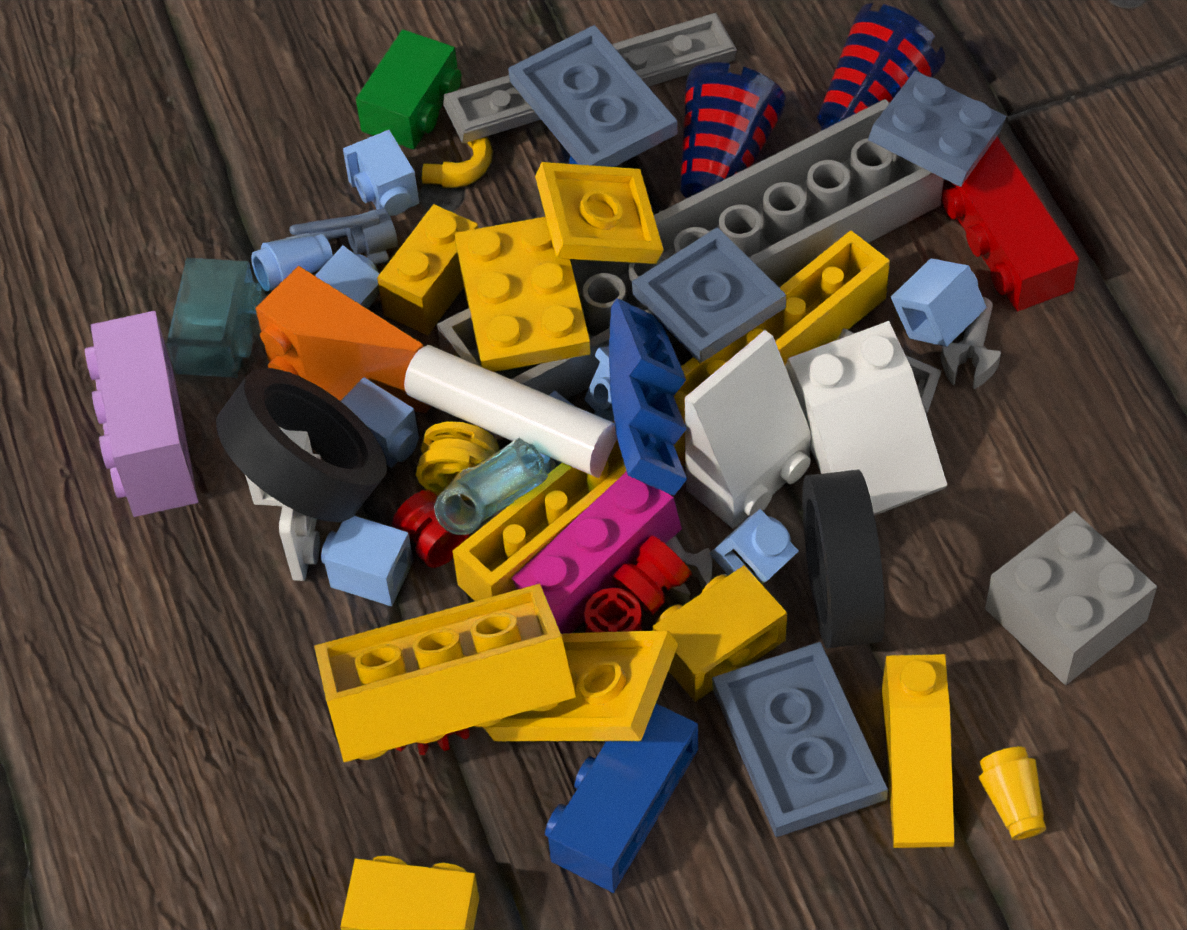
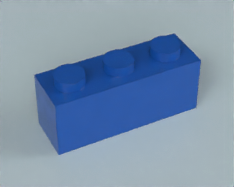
M655 704L641 741H605L596 758L592 756L587 757L575 779L574 787L577 789L567 806L559 804L555 808L547 823L545 836L548 837L551 862L614 893L698 751V723L659 704Z

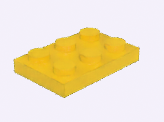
M546 217L454 233L481 367L497 372L591 354L590 340L570 259L556 258Z
M668 630L563 633L561 635L576 698L562 701L549 710L526 711L505 717L492 726L483 727L494 741H641L674 658L678 643Z

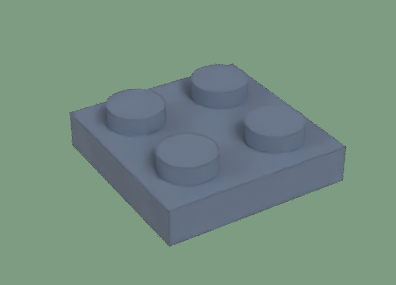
M914 71L873 124L868 140L961 187L1001 132L1007 116L989 108L981 101L973 100L943 85L935 78L927 77Z
M718 227L632 281L633 295L700 364L786 308V294Z

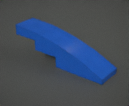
M617 298L611 306L610 393L614 422L616 423V435L628 476L674 496L687 480L674 447L675 443L687 429L674 399V395L684 384L686 378L664 326L652 314Z

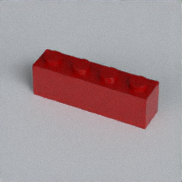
M996 137L961 187L944 179L942 201L951 219L957 218L965 230L967 242L972 253L976 257L981 256L989 267L992 282L998 293L1001 295L1006 294L1018 312L1073 291L1079 257L1002 142Z

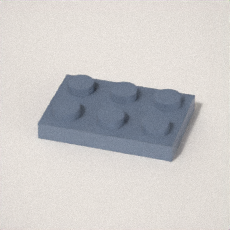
M595 25L508 68L509 79L512 85L578 165L615 167L678 134L675 117Z
M821 642L712 677L713 692L775 837L887 800L888 788Z

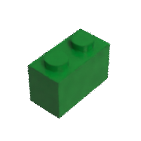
M402 29L356 97L361 131L374 136L390 130L399 145L414 150L423 135L430 133L434 129L438 120L439 110L443 106L444 94L459 89L462 74L461 70L457 67L455 47Z

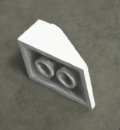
M889 321L788 358L785 368L811 431L810 450L821 474L859 469L868 487L874 516L947 487L912 368Z
M766 330L685 397V426L687 428L685 431L686 490L731 528L734 529L746 517L752 516L759 509L763 511L769 504L772 495L786 482L789 484L795 483L807 471L811 462L809 458L811 431L774 337Z

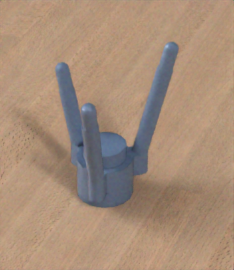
M385 208L375 209L360 215L295 224L289 229L290 233L295 236L279 239L287 240L323 234L327 240L347 236L354 254L364 253L375 266L389 262L386 251L398 246L392 219Z

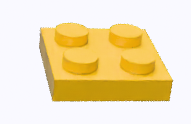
M541 162L535 178L556 258L657 264L664 249L640 169Z

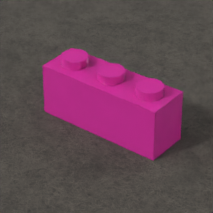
M626 471L512 577L516 590L540 584L560 633H572L584 622L585 606L593 594L602 589L620 588L612 579V575L622 564H637L635 559L639 556V547L650 535L657 537L666 544L682 530L674 498L662 490L628 476Z

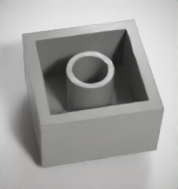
M1073 511L991 575L985 610L1066 686L1148 620L1157 585L1081 516Z

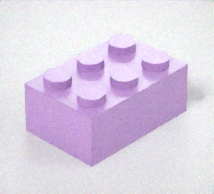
M156 311L90 324L94 346L85 348V356L90 377L96 381L97 391L92 392V399L98 423H103L104 436H99L101 452L106 469H110L117 499L127 497L134 517L198 503L175 375Z

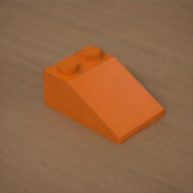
M298 266L255 308L261 329L260 337L265 345L269 361L268 368L279 369L300 376L321 387L339 401L365 377L414 408V412L427 413L432 407L408 396L404 386L407 368L414 355L423 347V344L302 267Z

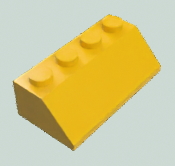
M540 584L314 646L327 705L344 762L358 758L363 760L374 759L394 748L416 742H435L451 732L473 726H492L505 717L530 710H549L562 701L576 698L562 635Z

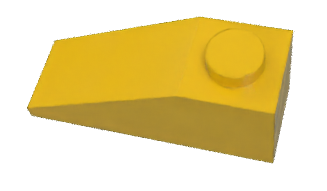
M945 654L886 656L882 697L893 848L954 847L950 704Z

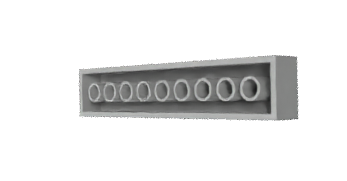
M884 99L655 214V222L664 249L657 264L570 259L590 340L591 354L502 370L495 373L547 395H550L555 390L565 399H568L590 387L600 363L595 357L598 347L609 346L611 306L618 298L650 313L633 295L632 281L716 227L744 252L778 287H781L850 230L869 243L941 206L944 179L868 140L873 124L890 104ZM469 308L437 324L441 350L481 366ZM665 328L671 344L673 345L676 342H678V340Z

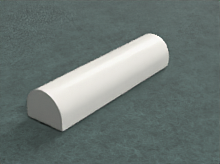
M431 345L422 347L414 355L406 371L404 386L408 396L596 478H600L617 439L616 423Z

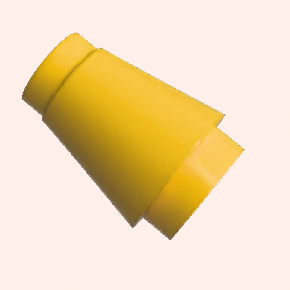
M1017 746L1002 749L981 759L980 765L983 773L979 776V780L1004 825L1009 830L1012 840H1023L1044 832L1046 826L1043 820L1044 813L1036 760L1028 757L1025 747Z

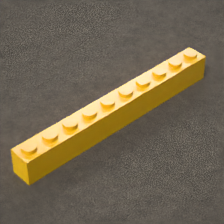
M852 230L846 233L779 287L786 294L785 309L701 364L692 357L681 366L686 381L674 395V399L684 423L685 397L764 330L774 337L784 365H786L790 357L835 341L843 328L846 330L850 329L886 299L890 260ZM684 432L674 445L682 466L686 464ZM616 439L600 478L561 463L453 550L458 586L474 601L516 590L512 577L626 472L618 439Z

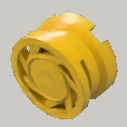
M448 421L434 424L425 431L421 446L423 454L418 462L416 476L418 482L426 490H432L440 497L453 500L477 499L490 492V486L493 485L495 474L493 467L497 461L499 446L497 440L488 431L476 425Z

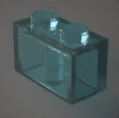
M186 258L167 339L168 350L176 374L238 378L242 357H249L252 350L253 335L252 328L249 326L251 314L257 315L255 308L261 303L262 299L260 283L253 282L248 261Z

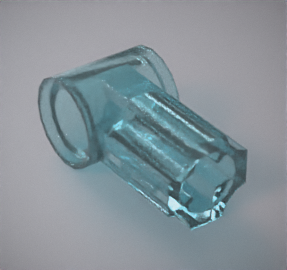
M519 437L475 467L462 470L436 499L434 509L439 524L447 531L456 535H467L474 532L485 519L547 479L548 475L545 471L543 457L533 444H528ZM460 494L469 497L476 508L468 506L462 500Z

